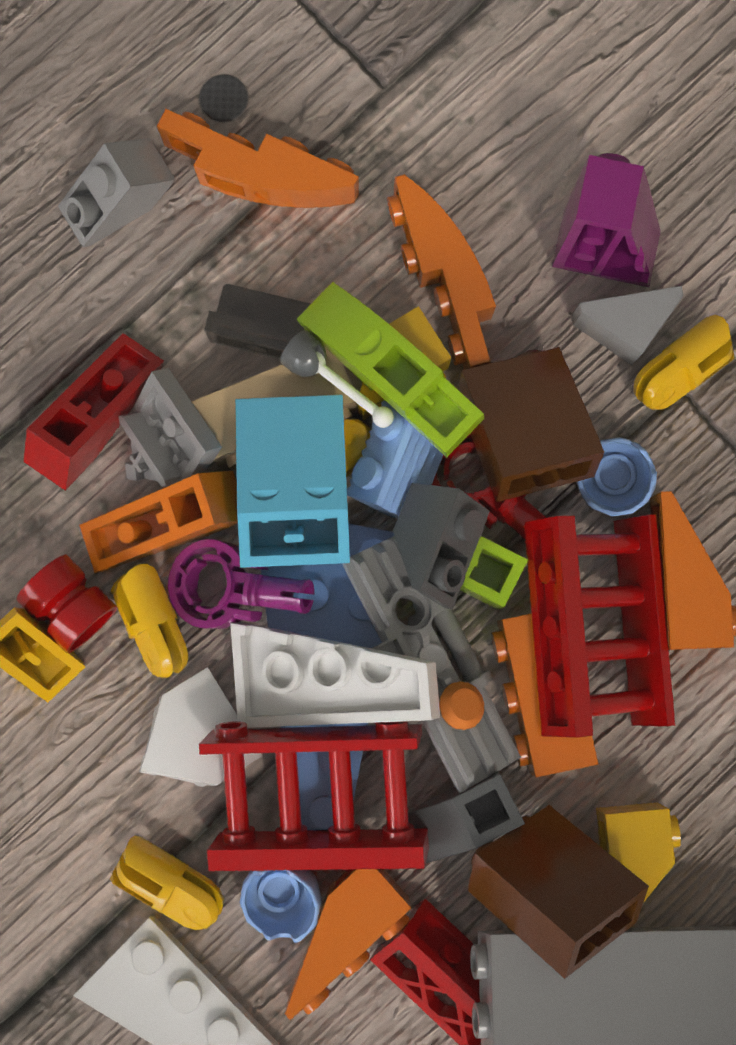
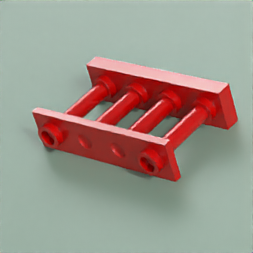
M644 515L613 521L614 534H576L575 516H554L524 522L542 737L579 738L594 736L593 716L628 712L631 715V726H676L656 515ZM616 554L619 586L581 587L578 556ZM621 607L624 638L585 641L583 609ZM626 659L628 691L590 695L587 663Z
M241 721L224 722L216 725L215 730H212L199 743V754H222L228 827L223 832H219L207 849L208 871L425 869L429 852L428 828L414 829V825L408 822L404 750L418 749L422 737V724H408V721L376 722L375 725L255 729H248L247 723ZM382 750L387 824L382 829H361L358 824H355L350 751ZM297 752H328L333 825L328 830H307V826L302 825ZM275 753L280 827L276 828L275 831H255V828L249 825L244 754Z

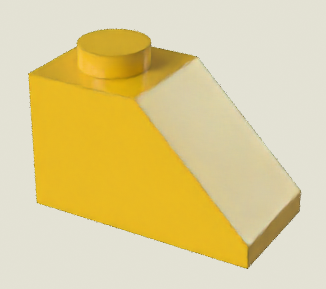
M658 802L596 808L600 846L649 886L644 899L645 902L675 864L674 848L681 845V834L677 817L670 815V809Z

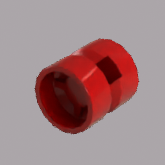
M64 554L48 563L36 573L21 589L16 601L32 618H36L39 622L50 620L47 634L65 653L69 654L92 638L112 618L117 611V606L98 586L86 588L87 579L85 578L84 571L69 555Z

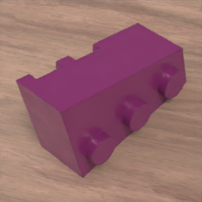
M604 153L598 156H588L563 212L552 267L650 287L661 230L644 166L631 164L626 157L619 154Z

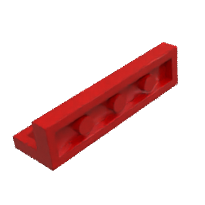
M424 899L413 908L408 916L410 919L404 928L393 938L379 946L369 960L457 1044L481 1045V1039L475 1038L472 1027V1007L474 1003L480 1002L479 979H474L471 971L470 954L473 943L428 900ZM400 950L416 965L417 970L406 968L393 954ZM434 991L447 994L456 1003V1007L445 1005L435 996Z

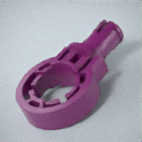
M213 539L200 540L183 549L176 557L168 578V592L174 610L185 622L199 628L224 629L231 627L230 623L242 620L260 621L262 612L240 609L239 606L241 604L306 614L311 610L314 600L295 598L293 595L294 593L315 594L314 584L310 579L299 580L246 573L244 568H240L239 546ZM212 550H217V555L206 554ZM206 561H218L224 566L223 570L227 579L225 594L218 602L219 605L213 608L210 606H200L202 599L199 598L197 593L199 573L207 566ZM246 567L253 569L268 570V567ZM198 612H200V613H205V614H209V616H208V618L206 619L205 617H203L202 615H200Z

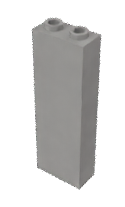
M736 926L629 928L566 979L557 973L511 930L478 931V944H473L471 947L470 962L472 976L474 979H479L480 1002L474 1003L472 1007V1027L475 1038H481V1045H736Z

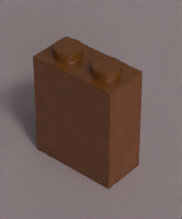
M560 347L544 351L538 349L528 350L515 358L494 363L490 361V363L461 370L458 390L484 413V420L470 435L496 502L595 477L604 455V449Z
M548 805L531 817L528 815L523 816L522 819L525 824L504 834L495 841L492 840L478 847L471 859L473 867L468 891L557 973L566 979L637 923L649 886L552 806Z

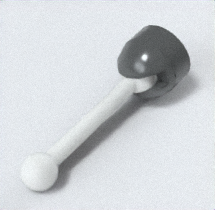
M302 330L291 339L281 355L280 363L301 377H310L317 373L321 374L369 412L376 426L386 428L392 424L394 415L390 408L385 406L378 407L326 366V349L318 338L308 330Z

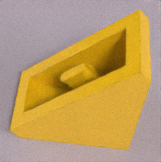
M14 607L0 620V668L48 703L86 666L74 652L65 653L47 634L48 624L45 621L39 622L36 618H32L24 608Z

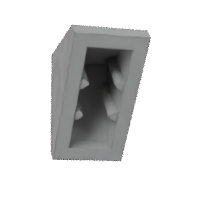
M682 286L580 302L572 314L573 325L624 361L633 365L644 353L684 296Z

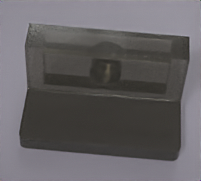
M225 284L222 288L217 311H209L204 331L211 343L280 359L291 339L300 331L306 330L296 319L309 307L310 303L232 284Z

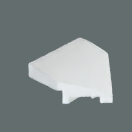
M207 667L160 697L158 705L154 708V718L139 772L191 782L201 787L206 785L217 786L224 781L222 754L200 755L199 743L212 730H215L216 725L238 720L236 712ZM244 754L245 767L262 757V754Z

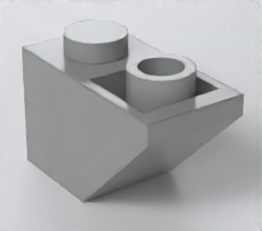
M150 138L104 143L58 207L82 247H88L149 212L176 179Z

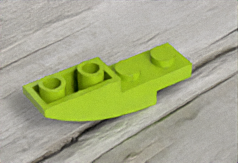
M334 282L296 319L301 326L318 338L323 346L371 391L375 390L446 458L484 420V413L444 377L443 371L385 320Z

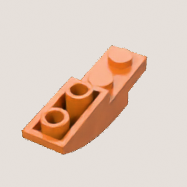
M165 109L157 124L164 146L196 160L193 166L199 183L221 193L251 202L296 208L332 207L355 203L359 195V176L354 174L353 169L349 165L335 158H327L326 161L310 154L305 145L293 138L284 136L280 140L266 133L258 151H256L254 145L244 137L235 133H228L227 137L210 129L209 124L205 120L190 112H183L182 115Z
M405 174L395 177L394 196L387 197V202L394 227L402 225L407 243L401 245V253L407 274L416 273L420 288L440 283V286L434 287V296L440 316L449 315L454 334L448 335L447 339L454 364H463L465 370L490 363L480 322L492 319L496 305L487 279L474 252L448 214L424 189Z

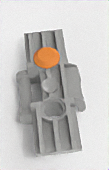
M395 536L351 556L350 563H342L382 642L371 649L436 662L440 718L424 720L422 722L458 793L464 792L521 758L485 688L493 680L490 671H483L452 609L442 607L412 588ZM401 598L411 600L416 613L408 618V625L400 622L395 612L396 603ZM433 619L465 679L464 682L459 680L447 652L442 647L431 625Z

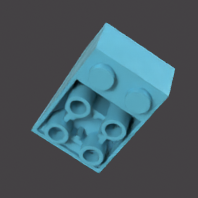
M343 395L235 399L237 519L240 568L350 563Z

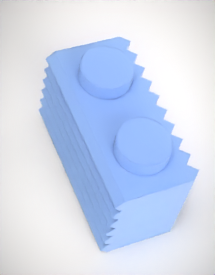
M384 400L381 404L392 410L394 415L393 422L386 428L378 427L374 422L372 423V430L369 431L371 437L365 441L367 447L362 450L363 457L357 460L358 462L353 468L352 478L350 479L351 486L347 488V496L398 519L411 483L431 485L443 454Z

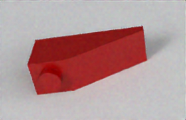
M122 333L27 428L23 462L66 491L103 450L120 426L119 416L128 414L132 410L151 372L161 370L164 360Z

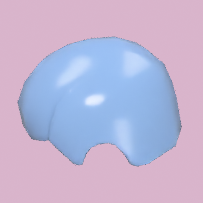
M622 437L600 440L604 449V455L595 477L577 481L581 496L592 509L611 517L633 514L648 503L656 488L657 471L653 461L645 448L637 442H632Z
M311 870L250 871L243 881L239 903L247 923L260 933H263L267 940L291 938L294 943L302 941L316 927L322 896L316 876Z

